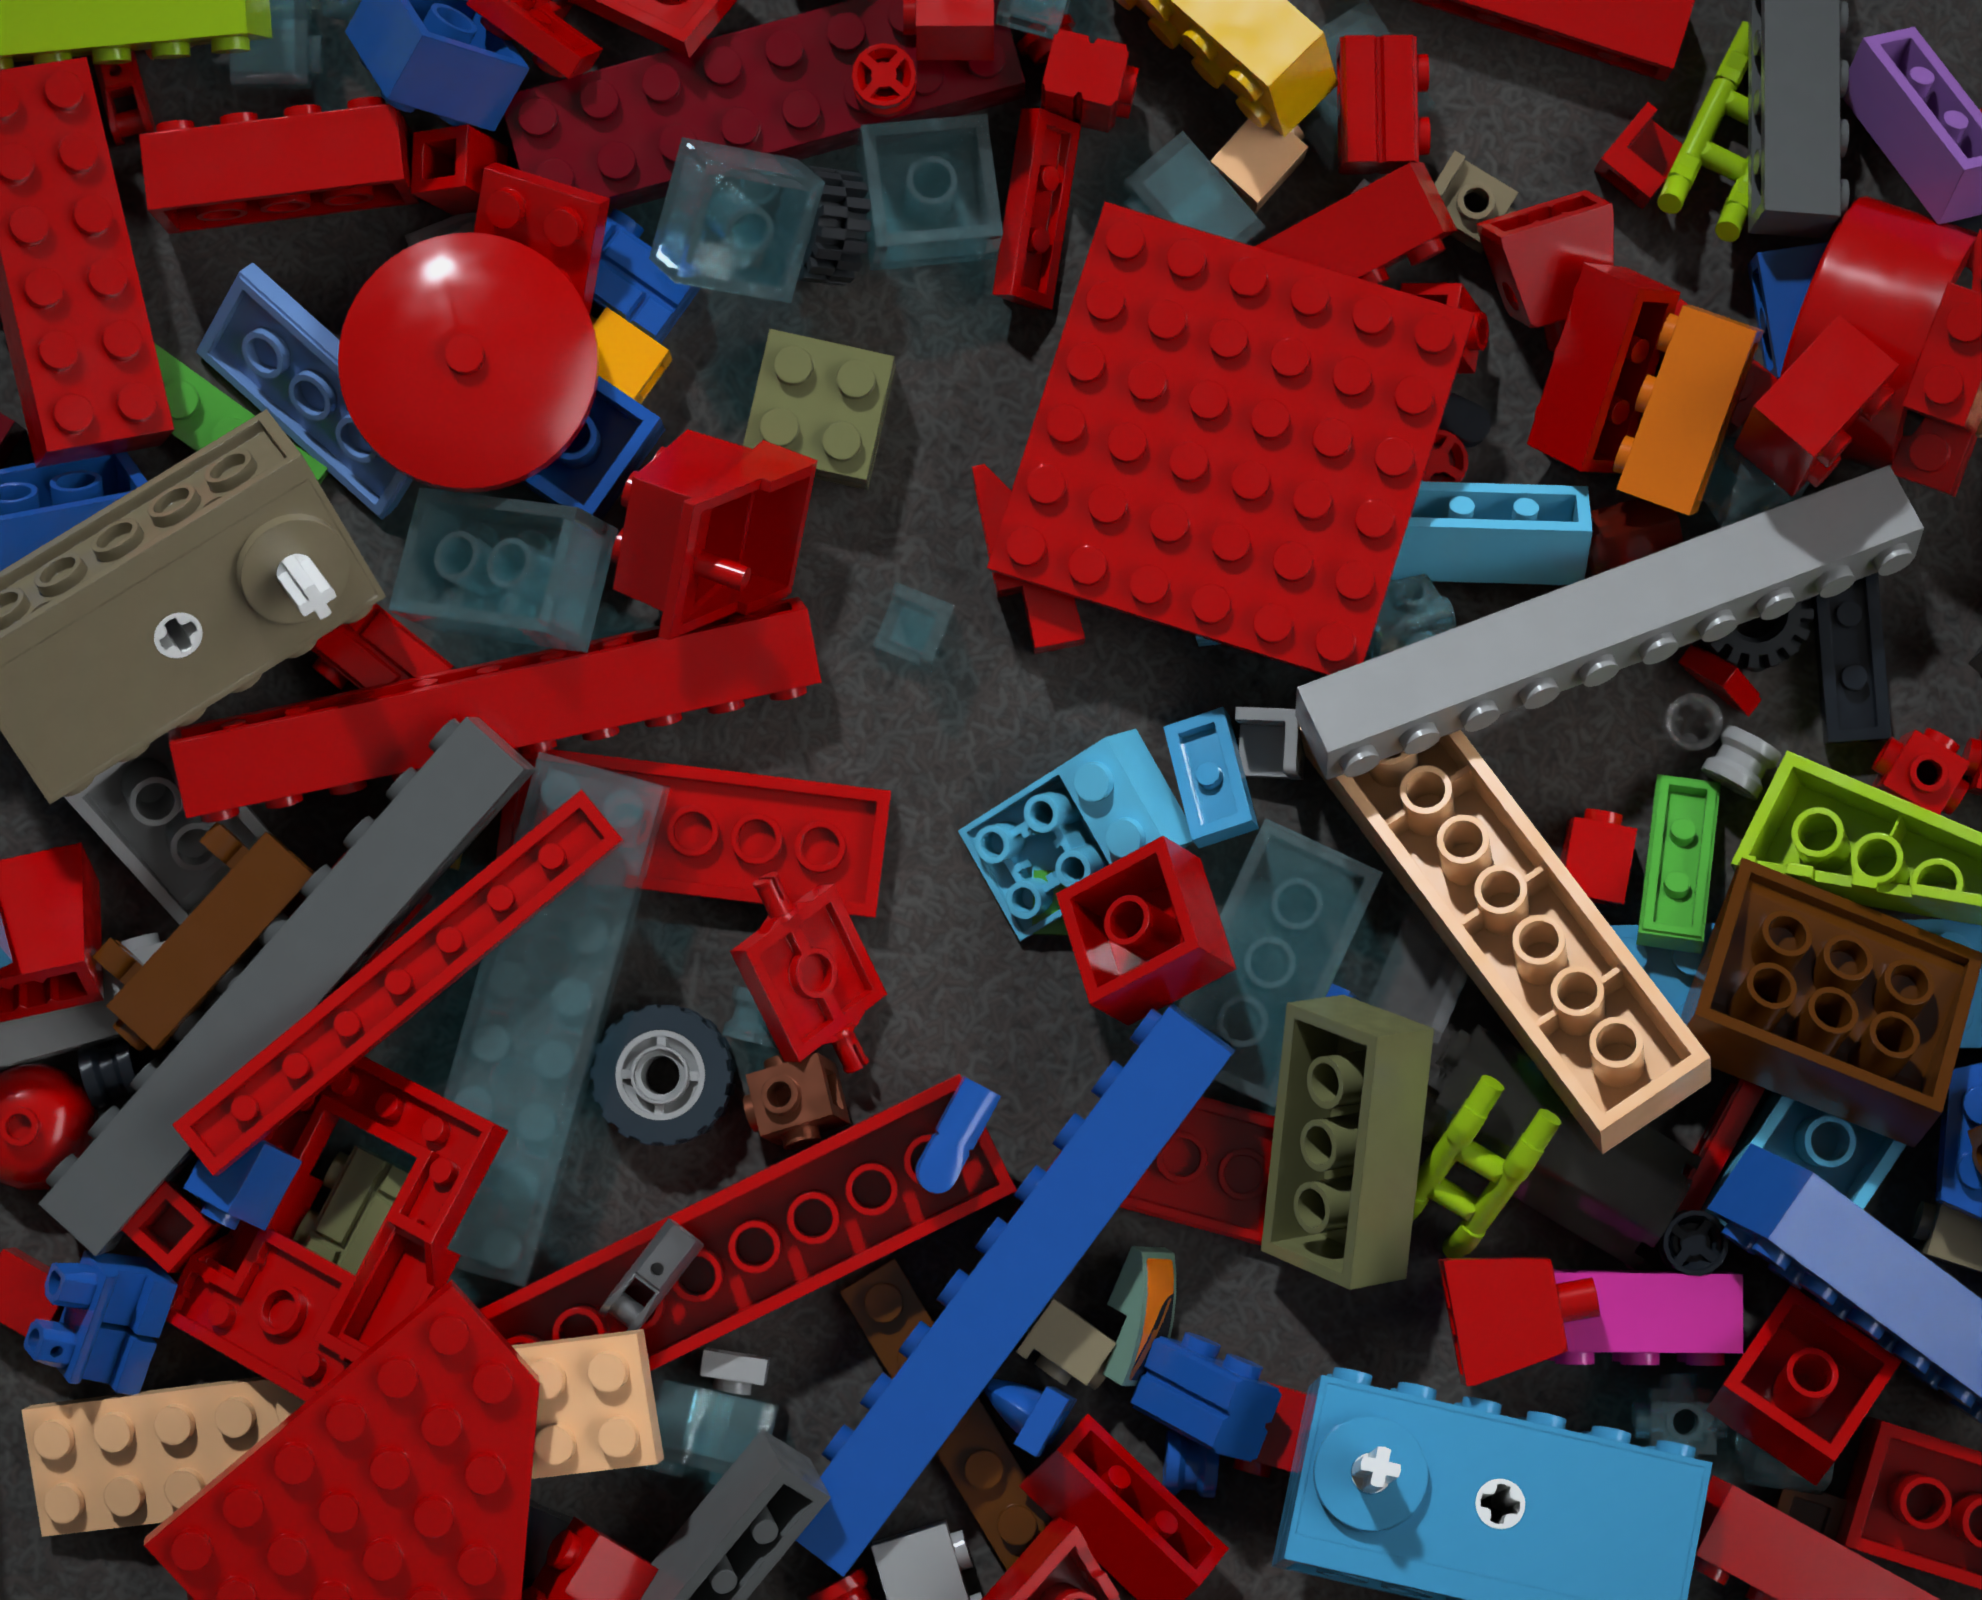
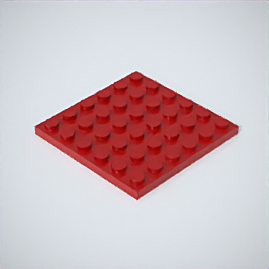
M1105 202L987 569L1000 575L1324 676L1365 662L1473 325L1475 313Z

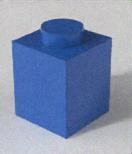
M261 1140L218 1177L213 1176L199 1159L183 1189L206 1201L201 1213L214 1221L235 1230L240 1220L265 1231L302 1161L269 1142Z

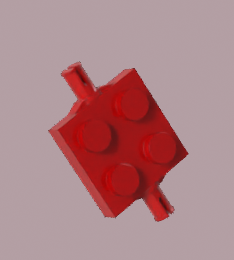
M777 871L760 876L759 880H755L752 884L756 888L769 915L759 930L733 948L730 953L784 1062H801L821 1045L832 1043L845 1073H853L862 1069L863 1065L869 1063V1059L865 1055L854 1033V1029L865 1011L886 996L887 992L835 885H818L802 898L791 903Z

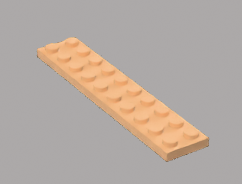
M644 1329L511 1345L539 1376L540 1382L532 1479L655 1465L664 1459ZM261 1376L141 1391L134 1395L117 1394L36 1404L22 1409L42 1537L162 1523L306 1401Z

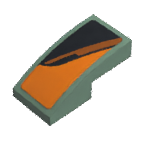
M1132 1246L1107 1305L1127 1316L1117 1338V1344L1114 1346L1102 1374L1121 1386H1136L1140 1375L1147 1372L1144 1365L1154 1339L1160 1338V1336L1171 1337L1176 1304L1175 1253L1167 1248Z

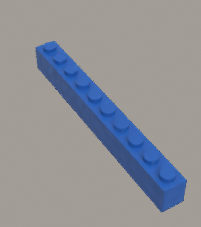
M1170 1005L1163 1015L1154 1008L1146 1015L1130 1037V1040L1138 1045L1139 1048L1124 1067L1115 1060L1109 1065L1091 1090L1093 1094L1100 1098L1086 1119L1076 1112L1072 1115L1052 1143L1061 1150V1153L1047 1172L1038 1165L1032 1169L1013 1195L1023 1203L1009 1223L997 1217L975 1246L978 1251L984 1254V1257L970 1275L960 1268L936 1299L946 1307L932 1327L922 1320L918 1323L898 1350L907 1360L895 1377L892 1379L884 1372L881 1373L860 1401V1404L868 1409L869 1412L855 1430L844 1424L821 1454L831 1462L820 1476L831 1498L795 1541L844 1577L1236 1051L1176 1005Z

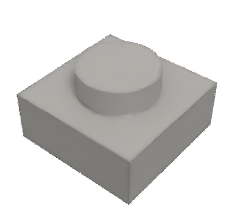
M707 1347L703 1351L700 1376L714 1378L713 1390L750 1395L752 1384L762 1386L766 1384L770 1357Z

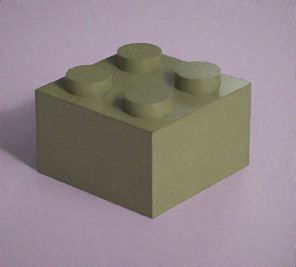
M769 329L743 446L753 449L762 440L818 460L815 479L868 490L896 370L895 356Z

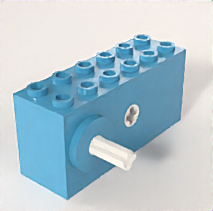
M1334 1367L1332 1374L1321 1375L1308 1387L1271 1567L1418 1600H1687L1713 1463L1695 1459V1447L1665 1440H1657L1656 1446L1641 1447L1630 1444L1631 1433L1604 1426H1592L1591 1432L1582 1431V1433L1570 1431L1565 1429L1567 1419L1543 1412L1528 1411L1527 1417H1518V1419L1500 1415L1501 1404L1481 1398L1465 1396L1462 1399V1403L1450 1404L1436 1400V1389L1414 1383L1398 1382L1397 1388H1391L1390 1390L1371 1386L1372 1375L1347 1368ZM1492 1496L1491 1507L1501 1511V1517L1490 1521L1491 1510L1481 1507V1500Z

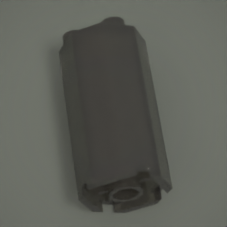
M1478 1024L1473 1025L1468 1033L1462 1029L1458 1032L1454 1030L1435 1060V1064L1444 1068L1434 1087L1428 1085L1421 1145L1431 1151L1433 1150L1482 1075H1489L1497 1079L1504 1086L1505 1090L1473 1139L1475 1142L1506 1160L1508 1154L1522 1133L1525 1132L1539 1109H1546L1554 1113L1562 1123L1545 1148L1534 1169L1526 1180L1520 1184L1511 1198L1625 1267L1637 1270L1644 1261V1258L1635 1254L1634 1251L1641 1242L1654 1248L1661 1239L1687 1195L1693 1181L1682 1174L1683 1169H1698L1702 1158L1648 1125H1645L1602 1155L1527 1053ZM1458 1161L1455 1162V1165L1489 1184L1490 1181Z

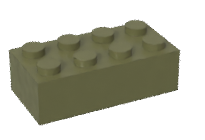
M1346 995L1287 1002L1263 1225L1262 1252L1349 1290L1406 1279L1434 1028Z

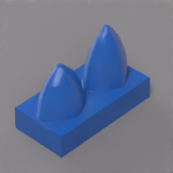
M991 1379L984 1388L986 1396L999 1415L1015 1432L1019 1433L1013 1444L1035 1457L1046 1455L1077 1401L1076 1398L1055 1386H1046L1045 1390L1041 1391L1024 1384Z

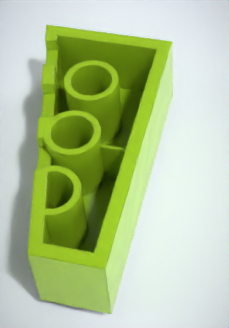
M1788 750L1786 751L1731 862L1734 872L1743 857L1864 906L1982 926V832Z

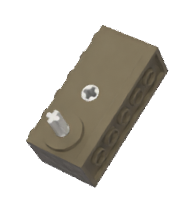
M267 409L0 571V731L49 804L63 796L69 797L82 792L92 783L95 776L118 762H127L137 758L147 750L150 743L175 727H184L192 724L204 714L206 708L230 693L242 692L252 687L260 679L262 673L287 658H296L307 653L314 647L319 638L342 624H350L362 619L370 612L374 604L386 597L304 457Z

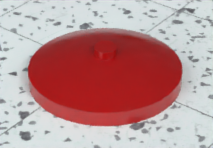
M452 233L420 241L402 250L380 266L365 282L356 295L343 324L339 342L338 372L342 395L354 424L371 448L391 467L419 483L437 489L467 493L486 492L520 483L536 475L560 457L572 444L581 431L595 399L599 378V349L589 312L581 296L571 281L550 260L537 251L505 237L486 233Z

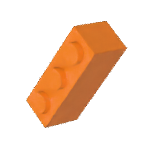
M1683 305L1679 316L1672 313L1668 315L1657 343V350L1665 352L1657 377L1649 374L1646 376L1635 404V411L1643 413L1635 438L1627 435L1624 437L1614 461L1613 472L1621 474L1616 490L1688 516L1698 513L1764 330L1693 305Z

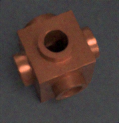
M819 1053L808 1055L801 1062H784L781 1054L776 1055L763 1062L765 1069L746 1074L750 1094L744 1096L743 1105L751 1129L754 1132H759L761 1137L777 1145H783L785 1150H797L812 1146L821 1141L820 1133L851 1124L837 1065Z

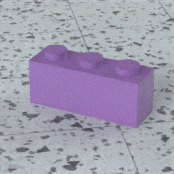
M1915 27L1864 37L1849 68L1848 87L1843 100L1938 225L1982 215L1981 111Z

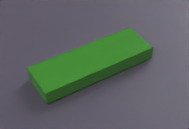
M1657 774L1636 945L1701 954L1706 925L1720 782Z

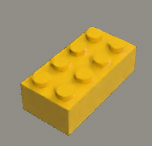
M1116 0L1127 10H1131L1136 5L1150 18L1147 21L1148 26L1166 46L1174 49L1180 44L1194 57L1191 63L1205 81L1217 89L1224 83L1238 96L1236 104L1251 122L1260 128L1269 123L1283 137L1293 130L1338 85L1324 32L1288 0Z

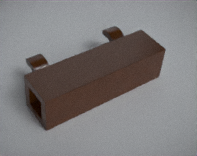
M216 822L199 841L231 870L149 960L143 964L125 945L111 937L92 956L125 985L106 1007L119 1018L112 1026L114 1030L138 1051L142 1052L149 1045L153 1050L166 1052L175 1042L172 1037L180 1025L196 1010L200 1009L203 1012L219 993L215 990V987L223 976L238 962L242 961L244 964H247L260 950L262 945L257 940L266 927L282 913L290 917L306 899L300 891L315 872L277 837L265 832L249 849L228 828Z

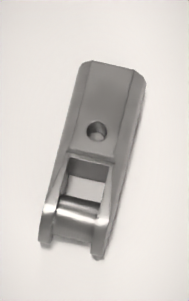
M668 1218L608 1296L598 1314L602 1317H605L607 1313L611 1314L628 1328L627 1331L639 1330L700 1252L704 1244L677 1222ZM634 1278H637L655 1292L645 1307L624 1292Z

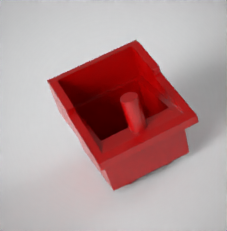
M687 429L669 446L661 447L653 460L640 471H633L625 483L621 496V505L627 508L625 523L616 537L611 553L612 562L617 564L613 590L662 611L658 637L666 640L679 637L732 613L737 612L748 615L786 598L792 592L818 460L764 440L751 449Z

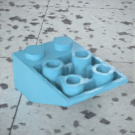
M1137 729L1101 739L958 830L1020 941L1025 940L1036 931L1063 917L1059 909L1032 926V917L1044 913L1053 902V890L1061 885L1069 887L1161 836L1167 837L1183 848L1193 843L1186 815ZM1034 870L1053 871L1045 876L1048 882L1041 878H1033ZM1033 895H1034V897H1035V905H1034V907H1033Z

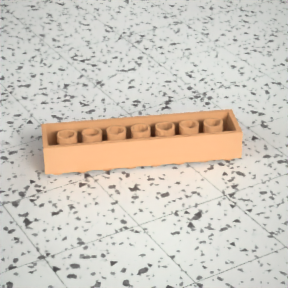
M1299 727L1305 756L1602 1155L1711 1081V1057L1461 730L1440 737L1434 746L1423 752L1406 754L1403 751L1380 760L1376 767L1362 775L1347 777L1342 774L1326 781L1301 727Z

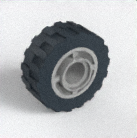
M659 1004L648 1005L639 1010H632L622 1015L623 1019L618 1023H612L604 1032L607 1035L602 1043H597L593 1055H596L594 1067H590V1079H593L595 1089L592 1091L594 1101L600 1104L603 1110L601 1115L608 1124H613L619 1129L618 1133L626 1138H632L641 1144L650 1146L684 1144L693 1141L694 1138L706 1134L714 1128V1123L719 1118H723L727 1112L730 1096H734L736 1084H733L734 1072H737L735 1059H732L729 1051L731 1046L726 1037H722L719 1033L718 1027L711 1020L702 1017L698 1012L691 1009ZM666 1056L676 1063L679 1069V1081L672 1091L660 1094L651 1087L648 1081V1070L656 1059Z

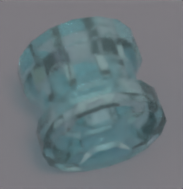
M734 985L731 999L735 1004L732 1019L724 1023L722 1036L778 1049L749 989Z

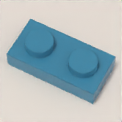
M1224 707L1164 726L1191 839L1198 848H1202L1259 829L1231 718Z

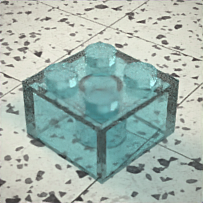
M987 114L865 124L860 126L855 154L858 173L863 176L862 182H866L869 189L865 199H871V210L866 214V220L871 221V231L866 232V240L869 243L870 271L996 259L1003 238V228Z
M682 137L649 259L677 284L791 303L825 181L795 158Z

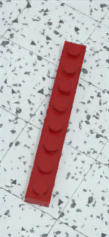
M581 789L174 1122L172 1126L213 1176L218 1177L619 848L625 841Z

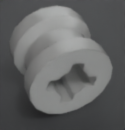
M1726 725L1720 734L1722 746L1716 756L1706 759L1701 771L1712 780L1720 782L1721 785L1740 796L1754 801L1758 800L1763 791L1761 780L1767 769L1777 766L1782 754L1759 737L1736 726Z

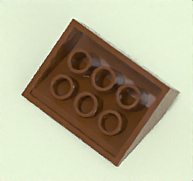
M1742 857L1737 865L1687 995L1681 1019L1711 1057V1067L1915 1148L1943 1112L1982 965V953Z

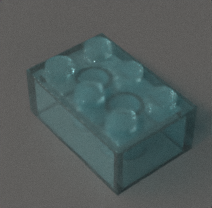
M419 487L388 610L431 631L588 653L618 529L579 507Z

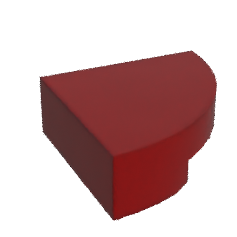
M1691 645L1678 661L1693 678L1747 717L1752 714L1762 700L1759 697L1760 693L1736 666L1698 645L1696 647Z

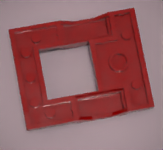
M364 1056L263 1139L301 1160L302 1163L265 1231L240 1220L235 1230L230 1229L227 1235L190 1257L177 1281L178 1287L166 1321L300 1399L308 1401L446 1285L461 1257L460 1254L447 1247L504 1141L508 1130ZM339 1118L354 1124L417 1158L356 1274L293 1240L299 1225L322 1187L323 1181L310 1173Z

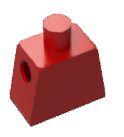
M1588 190L1476 223L1478 235L1506 311L1511 317L1529 328L1544 326L1547 348L1550 351H1555L1559 343L1573 299V291L1579 280L1583 264L1591 263L1614 266L1613 205L1611 202Z
M1444 1258L1438 1260L1460 1382L1466 1387L1481 1384L1567 1352L1568 1345L1564 1323L1600 1316L1599 1301L1593 1278L1556 1284L1552 1261L1549 1258Z

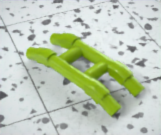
M1742 21L1717 70L1687 137L1669 171L1657 201L1658 207L1663 212L1668 214L1678 213L1682 209L1701 166L1734 181L1735 183L1726 199L1715 227V233L1718 238L1726 242H1733L1739 238L1748 217V156L1747 158L1741 157L1712 141L1725 115L1748 125V97L1736 92L1748 68V22Z
M1489 1075L1481 1076L1443 1136L1418 1170L1413 1220L1420 1215L1428 1204L1429 1199L1462 1218L1443 1242L1442 1249L1448 1258H1463L1476 1248L1511 1196L1534 1169L1545 1148L1562 1124L1561 1120L1554 1113L1546 1109H1539L1525 1132L1522 1133L1508 1154L1506 1160L1475 1142L1473 1139L1505 1090L1504 1086L1497 1079ZM1456 1161L1490 1181L1479 1197L1445 1178Z

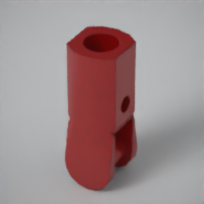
M131 51L132 62L93 64L109 127L117 146L125 144V137L144 132H156L135 51ZM135 94L138 108L117 113L114 99Z

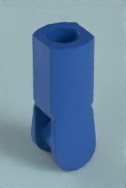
M965 1076L962 1077L935 1128L937 1132L930 1138L915 1168L919 1184L928 1192L935 1194L944 1193L955 1184L969 1157V1150L974 1149L1001 1098L999 1094Z

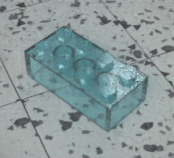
M1267 818L1261 822L1219 913L1237 969L1180 998L1177 1004L1178 1008L1236 1050L1213 1080L1214 1083L1268 1108H1275L1287 1002L1326 997L1383 872Z

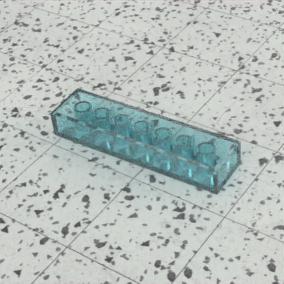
M544 752L538 753L535 764L536 771L531 778L513 845L581 789L625 843L481 960L444 1093V1098L508 1130L504 1141L447 1247L461 1255L455 1268L522 1287L529 1285L535 1278L589 1084L590 1067L594 1066L596 1055L593 1054L597 1043H600L641 896L643 882L647 874L670 791L669 786Z

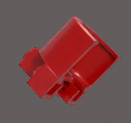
M1869 196L1859 197L1843 215L1819 261L1798 314L1780 377L1840 314L1899 364L1888 384L1895 391L1894 396L1872 421L1869 422L1860 415L1847 429L1846 432L1853 439L1841 453L1840 457L1875 470L1890 465L1895 476L1956 497L1978 438L1975 434L1982 418V230L1979 229V232H1975L1951 223L1938 225L1932 217ZM1965 267L1969 268L1973 275L1972 289L1955 284ZM1908 410L1925 417L1915 433L1909 436H1902Z

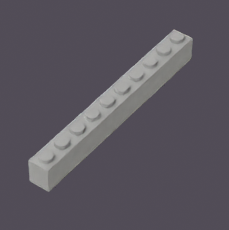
M1888 465L1298 686L1295 716L1325 780L1327 781L1342 774L1347 777H1356L1372 770L1379 764L1380 760L1403 751L1406 754L1423 752L1434 746L1440 737L1461 729H1465L1468 732L1484 729L1506 712L1522 706L1526 709L1542 707L1553 701L1560 692L1580 684L1593 687L1605 683L1613 678L1620 669L1641 661L1645 664L1661 662L1673 655L1678 647L1702 639L1704 642L1719 640L1734 631L1737 625L1760 616L1764 620L1780 617L1790 611L1797 602L1818 594L1823 598L1832 597L1844 592L1856 580L1877 572L1882 576L1896 573L1909 565L1915 558L1924 526L1891 466Z

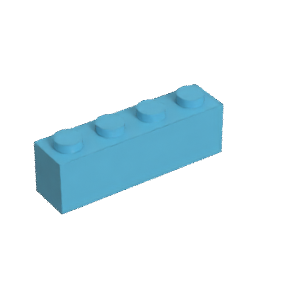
M1422 481L1391 580L1570 585L1584 580L1593 532L1588 486Z

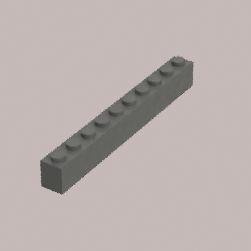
M465 717L461 723L453 718L439 730L428 745L434 752L429 760L418 772L413 767H410L396 779L385 795L392 802L378 818L374 820L367 816L353 828L343 841V845L349 851L332 869L325 864L309 878L300 891L306 900L291 917H288L285 913L280 914L266 927L257 940L263 948L248 966L240 961L223 976L215 987V990L221 995L205 1014L198 1009L180 1025L172 1037L178 1043L176 1048L163 1062L158 1058L150 1061L131 1082L130 1087L136 1093L121 1110L116 1106H112L90 1128L88 1135L94 1141L82 1155L77 1158L74 1154H70L48 1176L46 1183L52 1189L38 1204L93 1255L98 1256L114 1250L126 1236L122 1228L164 1181L174 1182L196 1157V1154L172 1124L358 973L536 771L535 767L479 717Z

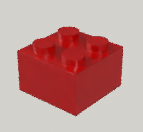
M1165 836L1159 837L1056 893L1089 1004L1128 1026L1146 1017L1152 1008L1157 1011L1237 969L1201 858Z
M1791 1285L1723 1383L1706 1411L1817 1486L1836 1461L1902 1360Z

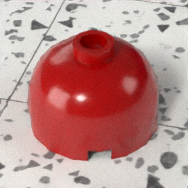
M39 1063L15 1065L0 1072L1 1184L21 1191L52 1189L46 1183V1179L51 1172L70 1154H74L79 1158L94 1141L88 1135V1132L98 1120V1110H95L91 1105L84 1085L67 1071L48 1064Z

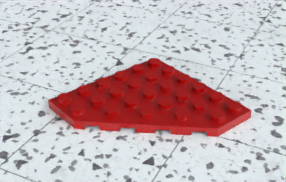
M450 1280L150 1532L144 1539V1546L194 1600H521L540 1386L539 1376L453 1280Z

